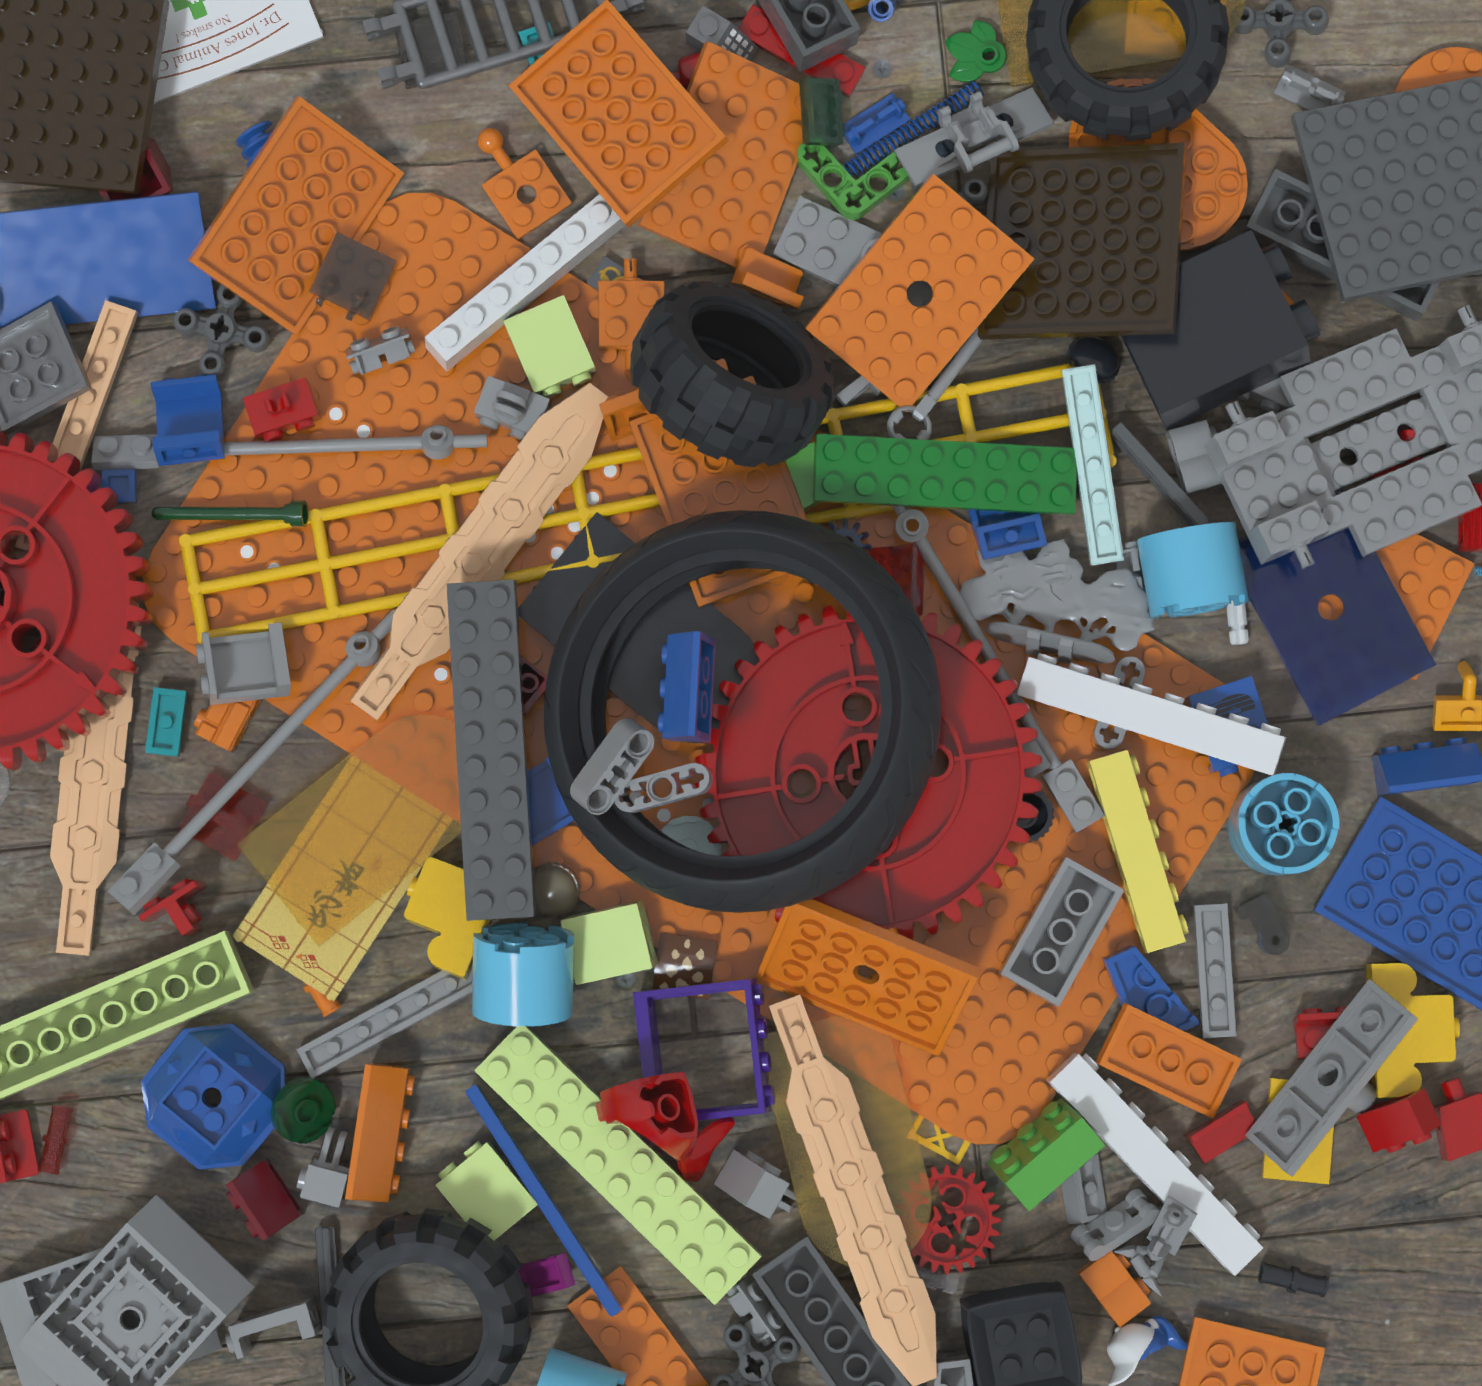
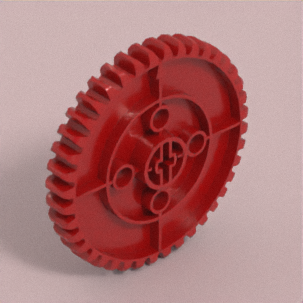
M0 429V587H3L5 595L0 591V762L5 768L14 771L21 767L22 751L30 760L41 763L46 759V742L60 751L68 750L70 740L66 731L71 729L87 737L92 730L86 716L91 712L102 718H107L111 713L108 705L103 700L104 696L107 693L115 697L122 698L125 696L127 690L117 680L120 672L129 675L138 673L139 666L127 656L129 650H145L148 646V641L134 632L136 626H146L153 621V616L139 608L138 602L147 601L152 598L154 589L145 583L136 581V578L146 575L151 569L150 562L144 558L131 556L144 545L143 538L135 532H124L133 522V517L125 509H113L118 502V495L113 489L108 487L98 489L101 481L100 475L89 468L80 471V461L71 453H65L58 458V450L51 442L42 441L34 448L31 437L26 433L19 432L9 443L7 435ZM28 536L30 541L28 553L21 559H12L10 547L13 541L19 537ZM38 628L41 633L39 647L33 652L24 653L21 647L23 635L30 629Z
M825 605L822 613L823 624L815 626L812 619L806 613L799 614L798 626L800 633L795 636L784 626L778 625L775 627V636L779 646L772 649L766 643L757 640L753 647L760 661L755 666L742 659H738L735 662L737 671L744 678L740 685L731 681H721L719 688L731 700L727 706L712 704V716L720 721L719 729L711 728V741L707 742L714 745L713 753L698 755L695 758V763L702 764L709 768V770H712L713 783L711 788L704 794L713 795L714 802L701 808L699 814L700 817L705 819H719L720 826L713 829L708 834L707 839L709 843L713 844L729 843L731 848L723 853L722 856H748L770 852L808 836L824 825L848 801L841 792L838 783L847 781V776L854 788H857L862 779L856 780L855 772L863 771L859 744H869L870 756L872 758L880 728L881 693L877 668L870 647L862 631L848 611L847 619L840 620L832 605ZM934 612L928 613L922 620V624L935 657L939 676L941 724L937 750L944 752L948 756L949 766L947 771L941 776L929 777L926 788L913 814L893 840V844L887 852L880 854L865 869L842 885L812 898L889 931L890 928L896 927L900 935L914 940V923L918 921L922 923L929 934H938L939 922L937 914L942 911L953 922H961L962 912L958 901L962 898H965L976 907L980 908L983 906L984 901L977 888L981 882L996 889L1001 888L1003 885L1002 880L993 867L996 863L1009 867L1017 866L1019 863L1018 859L1006 847L1009 841L1018 844L1029 843L1030 835L1024 829L1017 826L1016 823L1018 819L1036 818L1039 812L1031 804L1022 801L1023 795L1034 794L1042 790L1041 782L1033 778L1024 777V770L1039 766L1042 763V756L1031 752H1023L1022 749L1023 745L1031 743L1038 737V732L1035 728H1018L1016 722L1023 719L1029 713L1030 707L1027 703L1008 705L1006 701L1018 687L1016 680H1004L996 684L993 679L999 673L1002 661L999 658H993L980 665L977 660L981 655L983 642L976 639L962 649L958 646L962 632L961 626L953 624L943 635L938 634V617ZM855 695H864L872 703L870 715L860 722L849 720L844 712L847 700ZM852 748L855 764L848 765L847 776L844 774L837 775L838 766L843 755ZM799 771H809L816 779L814 793L806 798H796L789 788L792 776ZM699 782L695 784L696 788L699 787ZM785 907L775 910V921L779 922Z

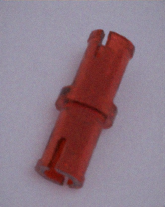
M52 1105L47 1134H43L42 1141H45L38 1171L59 1175L65 1145L68 1146L70 1140L66 1137L73 1109Z

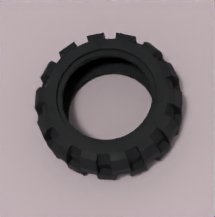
M1091 0L1032 1L1028 12L1026 48L1028 51L1029 70L1036 88L1042 90L1047 97L1048 106L1065 122L1073 120L1083 126V133L1107 140L1108 134L1126 136L1127 141L1149 139L1152 136V132L1163 128L1172 131L1189 120L1192 112L1200 104L1207 102L1218 84L1223 64H1225L1229 34L1227 9L1225 5L1221 4L1220 0H1162L1174 11L1182 24L1186 37V49L1178 63L1165 76L1143 86L1127 88L1108 85L1093 78L1077 63L1070 50L1067 40L1069 27L1077 13Z
M694 281L687 287L681 285L657 300L633 340L632 352L630 353L632 385L639 388L638 398L650 414H656L663 421V428L679 440L684 438L698 447L697 451L717 460L720 457L732 459L735 465L756 467L762 462L768 466L784 462L807 447L832 405L834 375L830 373L831 362L824 348L814 344V336L805 329V326L800 321L794 322L783 313V308L766 298L763 300L750 295L748 290L730 284L718 287L712 281ZM724 358L729 371L725 370L714 360L717 361ZM753 375L756 385L743 379Z
M425 1209L422 1214L411 1215L405 1211L382 1220L378 1226L370 1231H366L340 1259L330 1277L332 1284L329 1293L324 1297L322 1323L326 1328H329L331 1336L326 1345L335 1367L340 1368L344 1366L352 1377L347 1384L349 1386H502L507 1384L525 1354L532 1328L529 1326V1317L533 1310L530 1285L522 1282L518 1272L522 1265L510 1247L504 1245L501 1248L488 1236L492 1230L471 1217L467 1222L452 1218V1212L446 1210ZM410 1263L437 1265L457 1275L471 1289L480 1306L483 1319V1336L479 1350L460 1362L443 1366L418 1363L399 1353L383 1335L376 1318L375 1293L381 1275L397 1266Z

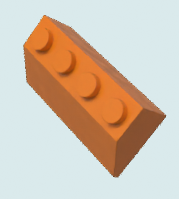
M374 1062L365 1064L345 1199L389 1202L392 1200V1195H398L401 1175H395L397 1161L403 1162L406 1142H400L402 1128L408 1129L410 1109L405 1108L407 1095H413L415 1076L410 1075L411 1068Z

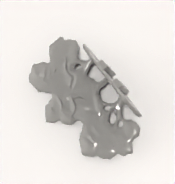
M1064 539L1047 543V546L1041 547L1037 557L1029 560L1023 552L983 560L979 549L977 550L979 564L986 571L985 575L964 581L960 595L975 620H984L994 614H1003L1009 623H990L985 629L986 632L1000 641L1026 647L1025 654L1038 656L1039 651L1049 652L1058 655L1057 661L1068 664L1071 663L1072 658L1093 663H1111L1115 660L1113 652L1105 646L1092 642L1093 640L1107 636L1111 640L1112 645L1119 650L1130 651L1137 646L1141 634L1155 629L1153 625L1154 618H1150V614L1147 612L1146 593L1138 587V581L1130 569L1123 568L1107 571L1099 576L1098 580L1091 584H1086L1081 580L1083 568L1077 559L1069 556L1070 549ZM1010 602L1014 604L1013 613L1007 610ZM1026 615H1030L1038 622L1043 623L1045 630H1038L1018 624ZM1082 617L1088 621L1086 627L1081 625L1080 619ZM1106 618L1108 620V623L1100 631L1097 628H1094L1093 632L1089 631L1092 623L1097 619ZM1059 620L1075 622L1082 632L1080 639L1053 633L1055 623ZM1110 627H1116L1114 634L1107 633Z

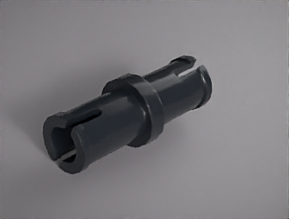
M1262 1262L1258 1273L1259 1283L1286 1288L1289 1293L1295 1294L1296 1291L1324 1298L1328 1290V1276L1302 1272L1299 1267L1295 1266L1289 1269Z

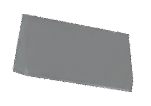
M1097 1153L1061 1184L1068 1224L1090 1223L1107 1212L1099 1155Z

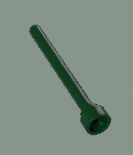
M292 500L290 504H284V507H155L151 515L156 520H284V523L290 524L291 527H306L308 523V505L305 500Z

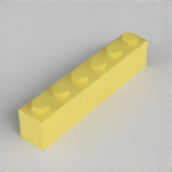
M1128 750L1087 762L1099 807L1105 815L1103 817L1143 953H1150L1186 942L1184 935L1189 933L1187 923L1183 914L1179 916L1177 914L1174 904L1179 902L1177 890L1174 883L1168 884L1165 871L1169 870L1168 861L1164 851L1159 852L1155 839L1159 838V831L1155 820H1149L1145 807L1150 806L1145 788H1139L1136 775L1140 774V769L1135 755L1130 756Z

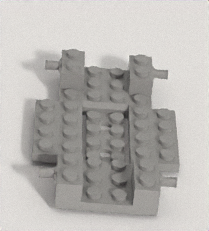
M1470 305L1457 310L1465 326L1462 332L1446 338L1439 346L1411 358L1397 329H1393L1281 376L1278 382L1291 408L1274 414L1273 411H1270L1258 417L1245 418L1238 401L1225 406L1233 425L1229 429L1213 435L1205 444V448L1261 565L1295 551L1302 569L1309 567L1316 562L1313 560L1307 545L1349 528L1362 557H1365L1473 511L1482 505L1469 476L1482 471V321L1477 322ZM1416 393H1419L1421 396L1419 399L1412 400L1388 412H1383L1362 423L1354 424L1350 428L1331 436H1326L1312 444L1309 441L1311 436ZM1405 424L1414 429L1415 435L1411 441H1403L1399 438L1397 434L1399 425ZM1445 445L1446 449L1348 491L1338 495L1334 493L1337 490ZM1347 448L1354 451L1357 457L1354 465L1348 466L1342 463L1339 457L1342 449Z

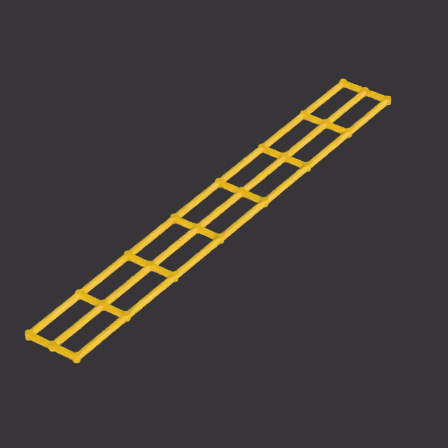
M1068 363L949 386L937 402L951 399L957 400L963 434L933 440L986 443L1068 427L1067 413L976 431L969 396L1062 378V369L1073 367ZM1098 383L1110 468H1113L1117 461L1112 445L1101 386ZM924 391L913 405L917 406L928 391ZM890 398L836 409L831 408L820 425L828 424L830 435H843L840 421L894 411L899 406ZM635 447L591 456L572 482L576 509L547 514L543 517L544 521L538 529L579 522L580 530L586 526L589 548L587 560L553 569L550 568L554 563L506 572L501 580H516L518 584L542 579L548 571L587 565L591 568H596L599 563L616 559L621 553L599 558L594 554L587 523L596 512L605 517L660 506L655 493L589 506L582 471L641 460L643 458L639 448ZM500 474L331 507L312 509L308 511L307 524H311L317 559L223 578L200 581L194 546L291 528L290 524H285L284 520H258L181 535L179 543L198 642L201 643L203 632H208L209 638L268 631V624L282 622V628L287 629L398 607L409 591L339 605L333 569L441 549L452 534L455 535L459 530L453 496L485 490L489 483L495 481ZM435 499L441 500L447 534L330 557L324 521ZM843 503L844 507L805 515L807 521L821 525L831 521H842L843 518L854 519L893 511L894 509L892 506ZM320 572L326 608L213 630L209 629L204 594Z

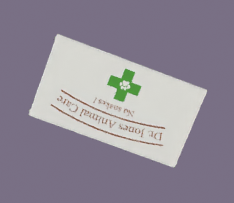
M168 0L170 3L154 104L324 38L323 30L319 27L309 0Z

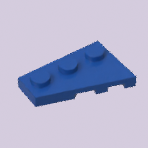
M1130 945L1102 958L1121 1007L1125 1002L1183 1031L1201 1024L1183 1005L1179 997L1166 985L1157 971L1135 946Z

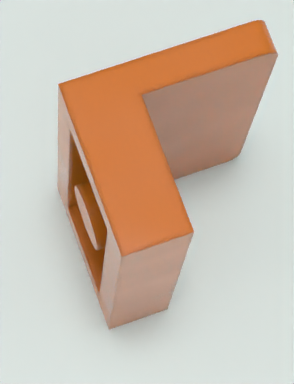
M744 248L731 281L732 284L786 308L799 309L804 296L796 293L803 275L801 270L752 248Z

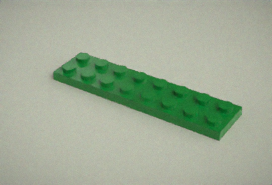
M816 434L814 445L813 502L1074 515L1076 513L1077 463L1074 448Z

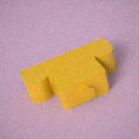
M428 857L425 860L419 877H413L409 884L406 895L410 896V899L405 909L404 917L414 925L440 934V936L432 939L428 945L427 954L429 960L439 970L467 981L473 964V933L482 934V927L489 926L491 919L467 921L464 869L436 858Z
M1403 963L1366 964V982L1369 979L1375 982L1418 1018L1416 1023L1371 1078L1376 1098L1401 1097L1417 1091L1421 1087L1422 1077L1419 1070L1414 1067L1415 1063L1452 1062L1456 1059L1455 1038L1460 1036L1459 1019L1457 1017L1454 1018L1453 997L1451 995L1410 994L1416 987L1417 976L1409 965Z

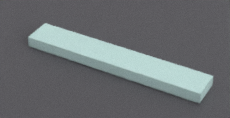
M1095 364L1062 369L1061 373L1072 447L1074 448L1077 463V480L1090 565L1123 561L1124 555Z

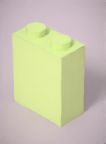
M564 295L503 320L535 394L551 398L562 392L560 387L572 382L574 386H578L592 379L591 374L595 373L596 369Z
M643 900L572 915L560 920L562 926L559 927L566 928L574 933L573 978L576 985L647 970L658 965Z
M477 1141L463 1153L467 1157L463 1163L457 1167L452 1162L438 1174L441 1181L435 1186L465 1222L471 1217L492 1230L488 1236L495 1241L538 1204L523 1181L493 1144L488 1141L482 1145L480 1141Z

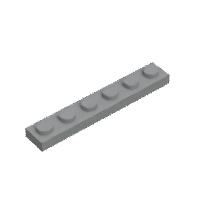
M473 964L467 981L440 971L296 1049L310 1077L315 1079L472 994Z

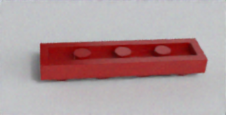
M752 4L738 29L758 48L798 69L765 11ZM839 53L802 72L850 98L866 67Z

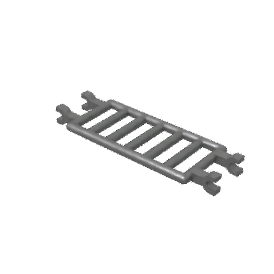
M394 0L392 3L394 14L362 21L368 41L379 39L385 34L398 30L403 40L409 62L377 69L383 89L393 87L399 82L412 78L415 79L419 89H427L546 53L567 33L552 37L540 0H526L539 41L520 46L506 0H492L508 51L489 56L472 0H458L477 59L458 65L438 0ZM561 0L571 31L581 22L575 1ZM595 0L596 6L598 7L605 0ZM614 0L610 2L622 16L645 11L643 0ZM424 4L426 5L445 66L444 70L428 75L426 74L407 13V9Z

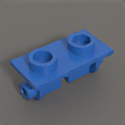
M894 93L838 128L854 153L859 154L911 119L905 112L906 106L900 97L896 98Z

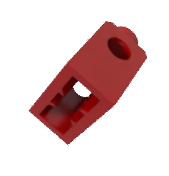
M1460 1077L1442 1082L1441 1086L1447 1101L1433 1106L1442 1124L1436 1128L1442 1160L1452 1161L1482 1150V1092L1475 1091L1466 1094Z

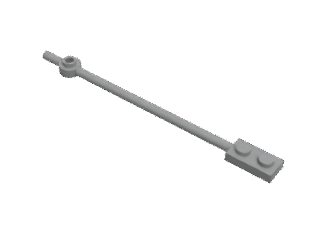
M434 425L427 428L421 436L224 442L225 456L423 449L427 457L443 459L451 455L454 448L488 447L487 434L453 435L448 427ZM157 434L94 436L91 460L93 470L159 468L153 450V437H157Z
M892 506L898 515L895 522L897 536L904 542L915 544L972 641L979 639L983 642L981 656L984 661L998 658L927 540L926 534L929 523L926 516L919 510L909 509L905 506ZM908 520H915L918 523L917 531L911 532L907 529L906 523ZM1003 665L995 677L997 683L1011 679ZM1017 689L1008 698L1010 704L1025 703L1022 697L1017 695ZM1029 711L1020 721L1024 727L1037 730L1038 737L1035 741L1051 765L1049 767L1050 771L1041 777L1074 832L1078 833L1105 815L1072 760L1069 759L1061 764Z
M394 609L371 633L358 632L350 637L346 644L348 657L164 849H161L154 842L108 890L132 915H135L181 867L173 859L179 851L356 666L368 667L379 659L381 655V645L379 642L391 631ZM366 643L363 649L358 650L360 645Z

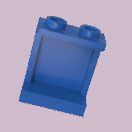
M549 757L544 762L528 770L532 846L574 822L557 788Z

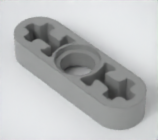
M1130 656L1121 659L1115 666L1112 676L1121 678L1120 685H1122L1125 673L1121 672V667L1126 668L1132 663L1135 665L1134 671L1139 674L1138 677L1130 679L1128 687H1133L1134 683L1142 685L1145 676V667L1142 661ZM1097 720L1093 731L1095 743L1100 748L1106 750L1116 748L1123 741L1126 729L1114 726L1113 733L1118 735L1117 739H1111L1109 743L1103 742L1104 736L1099 733L1100 729L1105 730L1109 724Z
M690 763L630 780L615 800V804L622 811L637 813L702 795L711 788L713 776L709 768L698 763ZM693 770L698 774L704 775V779L699 781L698 788L694 784L681 785L684 792L680 794V783L675 777L676 774H679V779L681 780L693 777ZM662 778H667L672 784V791L665 798L658 797L654 789L656 782ZM629 788L633 792L647 791L651 802H648V797L642 796L635 798L634 805L631 806L629 802L623 801V797L628 795L627 789Z

